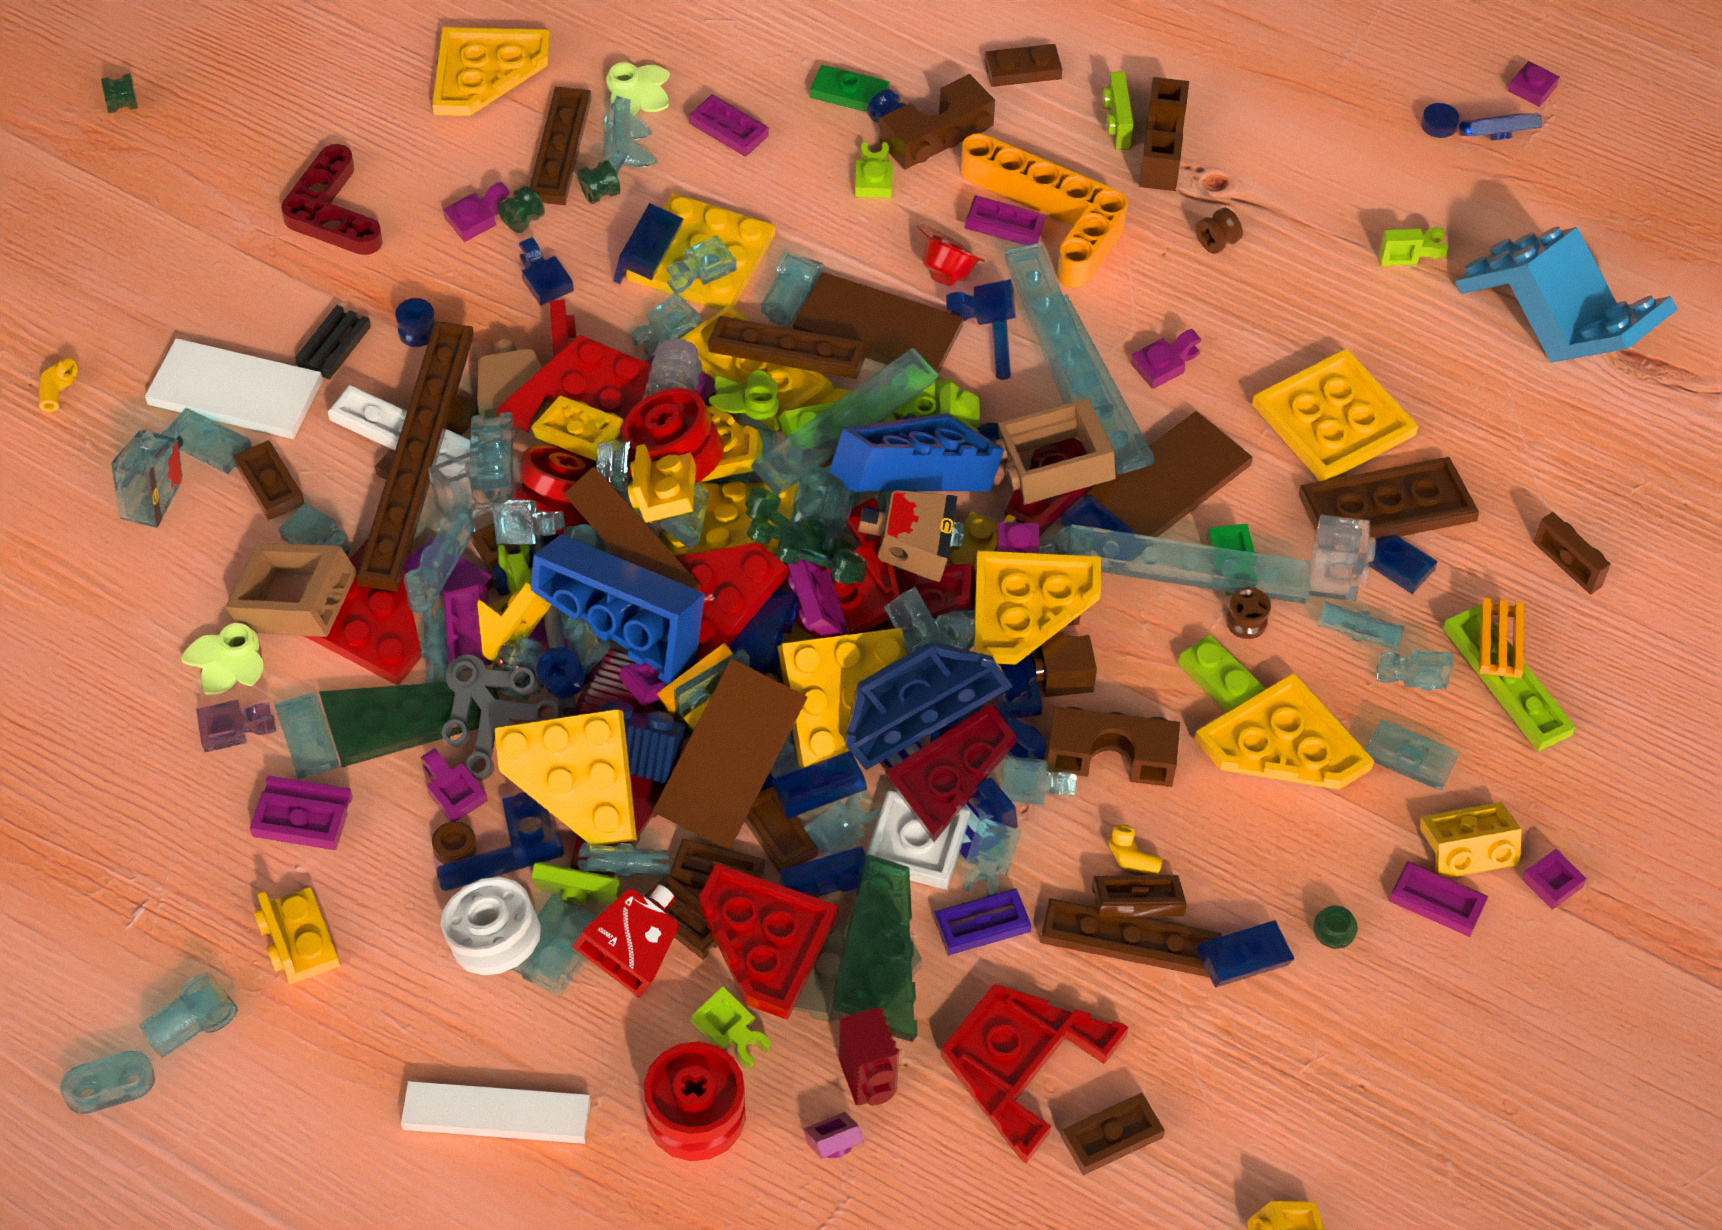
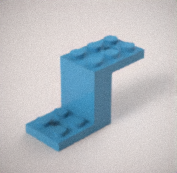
M1557 226L1545 231L1540 236H1536L1534 232L1526 234L1515 242H1512L1510 238L1504 239L1490 248L1492 253L1489 256L1478 258L1466 265L1465 269L1467 272L1455 280L1461 294L1509 284L1550 363L1628 349L1678 310L1671 296L1654 299L1653 296H1647L1633 304H1628L1626 301L1617 303L1578 227L1561 230Z

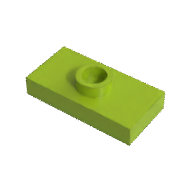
M540 862L534 864L531 876L537 889L562 894L561 898L575 904L585 905L588 900L612 904L625 892L619 878Z

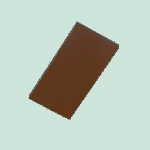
M822 272L795 320L793 329L867 342L868 353L866 358L904 370L909 365H919L927 368L933 375L934 380H936L963 327V317Z
M1195 411L1116 470V479L1100 483L1085 494L1084 502L1142 550L1251 466L1253 457Z
M1450 457L1300 485L1299 496L1326 551L1476 522L1479 515V510Z
M731 658L652 812L724 849L731 850L808 697Z

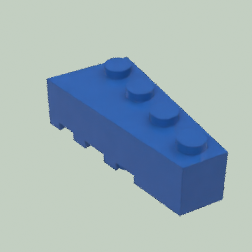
M948 413L843 428L829 472L842 480L846 488L855 492L896 490L990 491L1004 448Z
M563 534L534 554L531 591L573 620L578 617L585 620L594 630L593 634L605 642L610 638L627 649L629 651L627 657L640 666L645 662L660 672L658 675L660 680L669 685L696 664L705 593Z

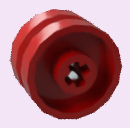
M677 387L660 390L645 397L636 404L624 419L621 433L632 457L635 458L636 446L641 444L646 445L652 462L658 461L667 455L679 456L691 453L696 464L695 484L713 472L722 459L724 443L715 423L711 420L702 397L691 389Z
M538 445L529 447L522 455L519 466V478L521 480L514 485L510 500V510L524 523L548 533L571 536V531L574 528L575 536L589 534L594 528L565 497L564 493L593 466L608 481L609 471L599 461L591 460L557 446Z
M700 1041L679 1043L663 1051L649 1066L643 1083L647 1128L656 1145L670 1156L687 1161L709 1160L728 1151L740 1137L746 1120L743 1072L734 1057L719 1046Z

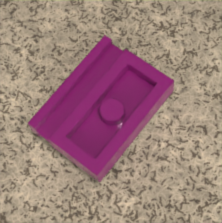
M800 550L786 557L791 573L788 575V582L794 593L799 597L802 606L799 609V616L805 627L809 631H816L824 638L850 635L829 571L826 569L822 571L820 564Z
M267 775L266 787L264 792L261 793L250 826L252 837L336 850L348 815L347 809L353 799L351 789Z

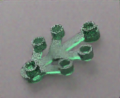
M752 487L745 501V506L747 507L745 513L753 519L746 533L749 538L762 544H769L772 538L781 540L775 556L787 564L798 565L801 558L828 568L831 571L830 576L842 584L853 585L854 582L864 581L867 575L865 570L867 561L855 553L856 547L853 544L840 538H834L830 547L827 548L825 533L828 528L824 523L813 518H805L800 528L777 511L781 503L779 496L760 487ZM770 520L778 527L771 525L770 523H768V521Z

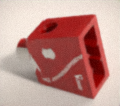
M655 884L645 897L635 889H627L584 929L572 948L637 997H640L654 980L679 928L678 922L666 913L675 902L674 895L667 888Z

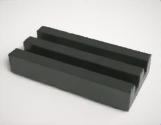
M336 305L295 357L297 366L321 372L322 377L330 380L371 328L370 318L362 316L359 319L355 312L350 310L348 313H344L343 307ZM350 327H353V329L350 331V333L338 347L340 339L343 337V335L347 332V330ZM329 353H333L329 360L325 363V365L321 366L322 362L329 355Z

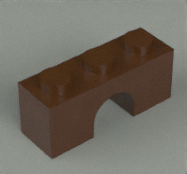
M968 74L940 88L938 115L923 114L909 103L880 118V144L882 145V142H887L889 154L906 170L918 163L925 162L930 157L948 148L955 147L964 141L967 136L983 133L994 125L995 99L971 74Z
M1153 77L1139 187L1176 191L1189 81Z
M1080 615L1066 626L1079 625ZM1059 631L1035 649L1036 657L1032 658L1033 676L1035 682H1042L1044 697L1094 692L1097 667L1090 635L1069 636Z
M1054 707L1046 772L1088 777L1090 761L1096 754L1103 751H1115L1125 756L1131 765L1130 782L1172 787L1177 766L1180 722L1169 721L1162 717L1144 718L1127 716L1120 712L1086 711L1079 707Z

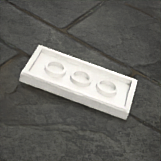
M176 338L145 398L147 405L294 439L323 380L321 372Z

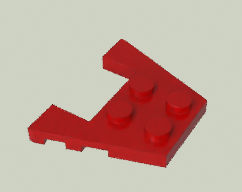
M579 335L498 407L496 419L529 433L544 403L548 401L553 404L559 396H563L574 401H582L590 407L603 412L614 413L624 421L631 409L645 397L649 396L652 365L588 337ZM612 446L606 457L605 466L632 477L630 462L635 461V458L632 457L629 449L624 451Z
M874 497L842 513L844 524L860 546L821 566L822 571L826 569L830 573L850 635L864 633L903 612L893 565L885 563L878 558L881 536L858 532L863 507L879 511ZM784 580L766 603L815 639L824 638L816 631H809L805 627L799 616V609L802 608L799 597L794 593L789 583Z
M993 984L942 1046L941 1057L1020 1160L1027 1163L1050 1134L1051 1125L1016 1102L1017 1098L1064 1039L1069 1040L1105 1064L1127 1036L1129 1027L1117 1021H1112V1024L1090 1018L1091 1013L1075 1009L1073 1012L1048 1005V1000Z

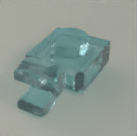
M715 236L684 250V261L675 262L667 267V272L672 277V279L667 281V284L675 294L687 290L697 278H699L703 285L736 271V259L719 237Z
M499 500L491 505L497 544H535L541 540L540 535H555L556 529L565 528L562 511L537 512L535 500Z
M306 502L278 528L281 539L290 544L341 546L346 555L351 552V548L343 544L348 537L337 528L336 521Z
M1005 756L1001 801L1044 805L1045 793L1075 796L1076 774L1069 772L1047 773L1048 760Z

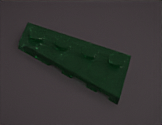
M447 682L319 691L342 768L443 739L442 728L451 719L455 692L448 687ZM487 687L495 700H500L496 687ZM473 698L467 720V726L470 731L479 728L481 709ZM454 727L450 732V737L461 734L462 727Z
M870 854L863 861L827 1016L841 1020L844 1017L879 1007L884 1009V1016L887 1017V1024L890 1025V1032L893 1033V1036L913 1042L918 1036L917 1020H914L913 1005L916 1000L915 982H912L911 961L914 958L913 941H910L909 922L912 919L909 867Z

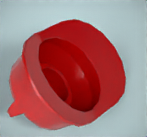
M924 224L917 225V228L927 237L923 264L929 269L931 278L934 281L950 287L956 281L967 279L978 261L985 262L984 259L973 255L963 245L942 232Z

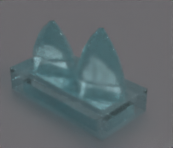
M616 96L604 119L602 173L614 177L617 176L622 166L646 167L658 162L643 146L631 141L650 135L652 131L640 118L630 113L631 100Z

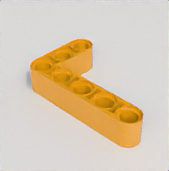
M972 134L964 139L961 155V175L964 179L1073 226L1059 249L1057 277L1062 284L1068 287L1077 288L1086 285L1123 233L1128 204L1126 196L1114 188L988 135Z

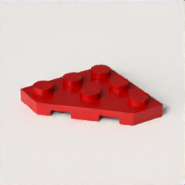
M368 538L349 559L357 570V574ZM405 571L398 592L358 586L356 574L328 636L304 637L399 686L422 658Z
M759 543L676 556L702 585L698 591L705 593L697 656L703 659L723 643L728 647L790 574L789 567Z
M716 863L699 895V908L746 1005L789 1020L838 916V905Z

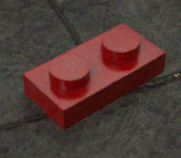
M565 300L549 301L553 357L557 356L570 344L569 338H577L575 316L567 315Z

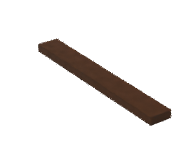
M439 321L434 322L356 577L358 586L394 592L399 590L474 337L472 326Z

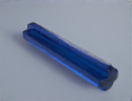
M553 832L438 866L436 874L441 889L448 891L471 884L480 879L495 877L532 866L538 862L542 863L562 857L564 855V847L559 834Z

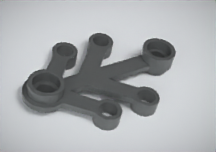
M468 654L455 658L447 668L446 682L448 687L455 692L451 719L442 728L443 739L454 747L465 745L470 738L467 720L472 698L481 709L475 751L466 761V768L476 779H487L494 771L492 753L495 741V728L514 725L510 719L531 722L544 721L541 718V714L547 707L554 708V716L551 719L562 718L560 707L551 700H542L538 704L495 700L487 687L513 688L521 695L533 693L537 688L538 679L528 668L520 667L513 672L487 669L485 663L480 658ZM466 668L472 669L471 678L468 681H461L460 673ZM529 675L530 683L524 688H519L517 686L519 677ZM457 726L462 727L461 737L451 740V730ZM479 759H485L486 768L480 773H475V762Z

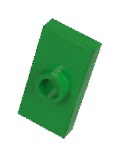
M821 65L810 88V98L879 115L889 93L890 82Z

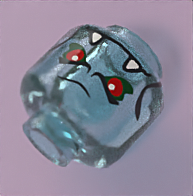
M518 635L516 642L506 641L500 646L492 670L513 672L520 667L530 669L538 679L537 688L533 693L529 694L535 695L539 694L543 689L551 665V659L547 653L540 651L541 642ZM522 675L519 677L517 686L519 688L526 687L530 683V676ZM496 688L497 691L523 700H528L529 695H521L513 688Z

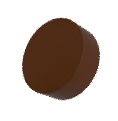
M457 821L445 823L434 832L432 837L434 855L444 865H463L469 862L476 853L477 844L474 831L465 823Z

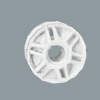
M494 877L480 879L466 885L451 897L442 911L440 926L445 940L450 946L456 962L468 972L491 975L510 970L528 958L540 941L541 924L536 911L531 904L526 889L514 880Z

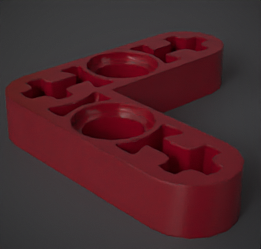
M333 144L325 147L318 154L284 199L281 205L285 225L293 231L356 254L369 255L377 252L383 244L379 223L370 217L331 204L354 172L353 156L348 147L341 144ZM316 183L328 185L322 191L315 192L309 190V187ZM329 220L342 222L341 225L333 229L322 226Z

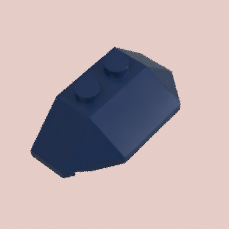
M930 641L857 683L844 739L845 745L864 769L868 770L1009 690L1013 685L992 656Z

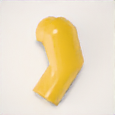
M63 358L41 374L39 380V408L42 411L50 413L58 410L59 393L73 384L77 378L79 368L74 360Z
M1126 824L1116 825L1112 829V835L1108 838V847L1120 867L1144 875H1159L1163 857L1141 852L1133 840L1135 830Z

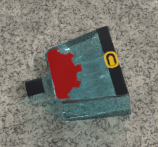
M147 430L138 431L111 462L120 519L155 528L159 526L183 478L179 452L183 445V439L175 431L164 430L161 434Z

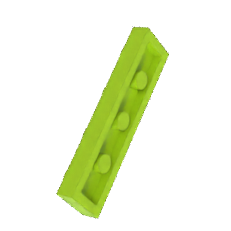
M1480 605L1445 621L1443 627L1445 633L1537 752L1573 735L1576 727L1525 662L1521 678L1479 673ZM1491 620L1490 664L1497 665L1498 627ZM1507 640V666L1512 667L1513 646Z

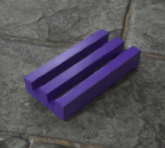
M1017 888L934 911V921L936 926H939V934L942 941L945 942V950L948 956L1031 932V922ZM1009 905H1013L1014 907L1013 909H1009L992 915L988 913L981 916H977L974 918V920L949 926V922L964 919L967 917H971L974 915H978Z

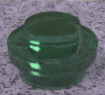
M1329 906L1321 910L1316 915L1313 923V932L1317 940L1321 944L1333 949L1349 946L1355 940L1358 931L1357 922L1353 914L1342 906Z

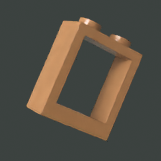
M1089 398L998 423L999 440H995L994 443L1004 448L1000 464L1006 462V476L1012 491L1018 490L1024 505L1116 479L1114 450ZM1078 436L1087 453L1083 456L1029 471L1025 470L1018 454Z
M256 543L233 592L229 596L225 608L236 623L245 624L256 633L327 637L353 583L357 570L341 546ZM277 573L312 575L300 602L264 601Z

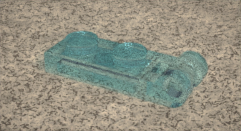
M512 412L500 413V417L485 419V415L472 416L469 464L471 491L482 489L497 490L503 487H512L513 437L515 436Z
M458 501L455 502L449 515H444L441 518L437 529V536L431 546L427 545L424 548L418 569L411 570L405 575L404 584L408 593L407 599L411 611L425 613L435 603L471 539L470 533L475 531L471 505Z

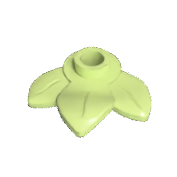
M627 62L615 64L606 77L607 88L612 92V106L619 114L626 117H634L639 109L645 112H658L669 107V98L660 85L668 80L670 72L656 65H644L636 68V66Z
M233 623L226 626L220 632V635H205L198 638L184 651L181 657L183 663L203 668L201 684L206 695L225 693L237 681L247 686H253L261 677L264 668L263 659L257 653L259 649L258 636L253 629L242 623ZM237 644H243L239 647H234Z

